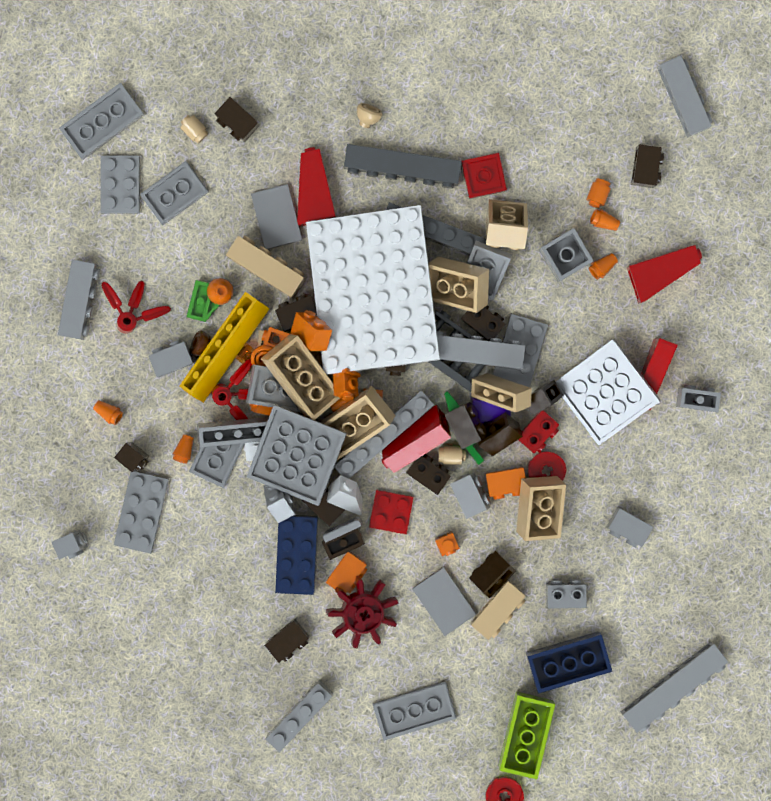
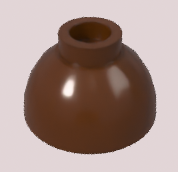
M200 330L195 334L190 347L191 355L200 356L210 343L211 338L206 332Z

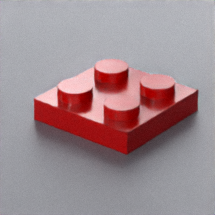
M499 153L462 160L461 164L469 199L507 191Z
M376 490L369 528L407 535L414 497Z

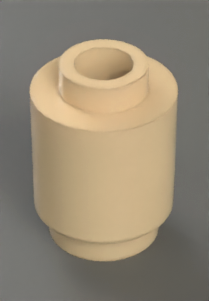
M187 115L180 122L182 124L180 129L197 144L209 134L206 131L207 128L195 115L191 117Z
M444 445V447H439L438 462H442L445 465H462V461H466V450H462L460 446Z

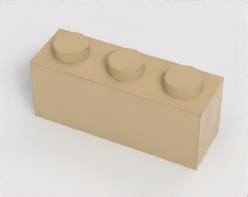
M489 373L472 378L471 397L515 413L531 407L532 388Z
M507 580L471 621V626L486 639L495 638L501 631L499 627L503 623L507 624L513 617L511 613L515 608L519 609L525 603V594Z

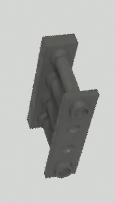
M443 310L435 312V316L438 317L436 321L437 331L440 330L444 323H447L454 328L452 333H461L466 338L471 339L472 335L449 320L451 318L450 315ZM444 360L428 361L469 392L472 391V378L477 377L485 366L476 364L470 374L463 377L459 374V368L463 362L455 361L447 366L443 363Z

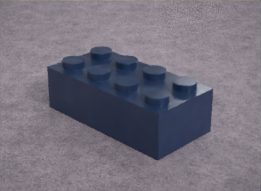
M293 515L278 523L275 593L314 595L318 516Z
M599 631L526 652L538 694L613 672L602 634Z

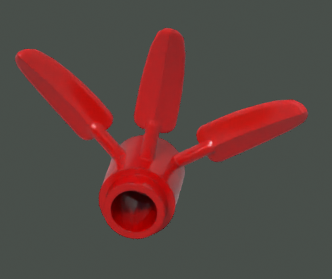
M139 281L128 302L130 310L123 313L120 308L122 302L114 289L107 282H103L101 285L112 308H117L120 313L116 325L122 333H131L139 320L149 321L163 316L171 310L169 306H160L145 310L141 313L142 316L135 317L132 312L139 307L145 287L144 281ZM128 319L131 321V323L129 325H125L123 323V320Z
M251 359L246 360L230 377L231 382L228 386L217 384L211 392L213 401L220 406L228 405L231 408L229 410L230 414L236 420L248 418L239 406L231 404L232 396H238L240 400H247L248 389H239L238 392H231L230 388L233 385H239L252 366ZM224 393L225 396L223 398H219V394Z

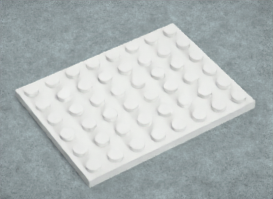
M421 205L306 222L317 317L325 321L326 325L332 329L327 351H321L323 371L326 375L341 373L345 368H349L350 371H362L440 360Z

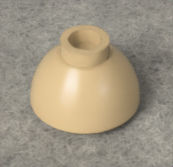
M361 103L357 106V117L360 120L359 125L362 127L370 128V125L376 124L383 116L382 111L372 105Z

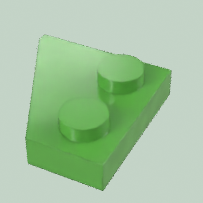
M195 280L187 318L206 322L211 314L220 306L211 302L207 296L209 283Z

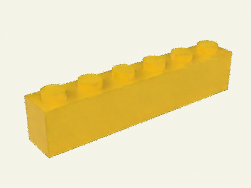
M245 292L179 387L204 403L270 308Z

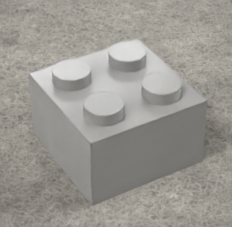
M575 228L539 249L557 282L562 281L593 262L591 255Z

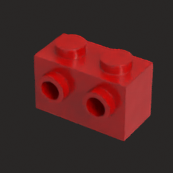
M541 411L521 431L523 437L518 441L533 454L536 451L540 453L547 445L544 442L549 437L552 439L558 433L559 429L557 427L559 424L546 412Z

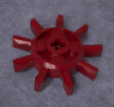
M356 576L355 584L357 591L347 595L344 590L336 587L335 591L338 597L344 600L342 607L326 609L328 617H342L343 622L332 631L336 638L348 629L353 632L351 639L353 648L357 649L361 635L368 633L371 634L372 639L377 644H380L381 639L376 629L381 623L391 627L397 626L393 618L384 616V609L395 606L399 602L395 596L382 601L378 598L386 585L381 579L370 592L364 590L362 578Z

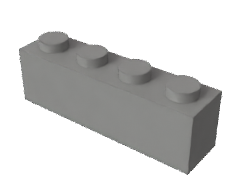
M678 56L660 64L657 69L687 138L709 129L712 126V118L703 107L705 105L704 99L701 94L698 95L697 84L694 77H690L688 72L689 65L686 59L683 60L682 56Z
M72 259L58 330L59 336L84 340V336H88L89 325H87V320L91 318L93 307L90 304L91 299H94L96 295L94 283L95 280L99 279L100 269H97L98 265Z
M269 417L198 423V444L200 447L260 442Z
M318 680L267 734L265 740L280 753L330 700L333 692Z

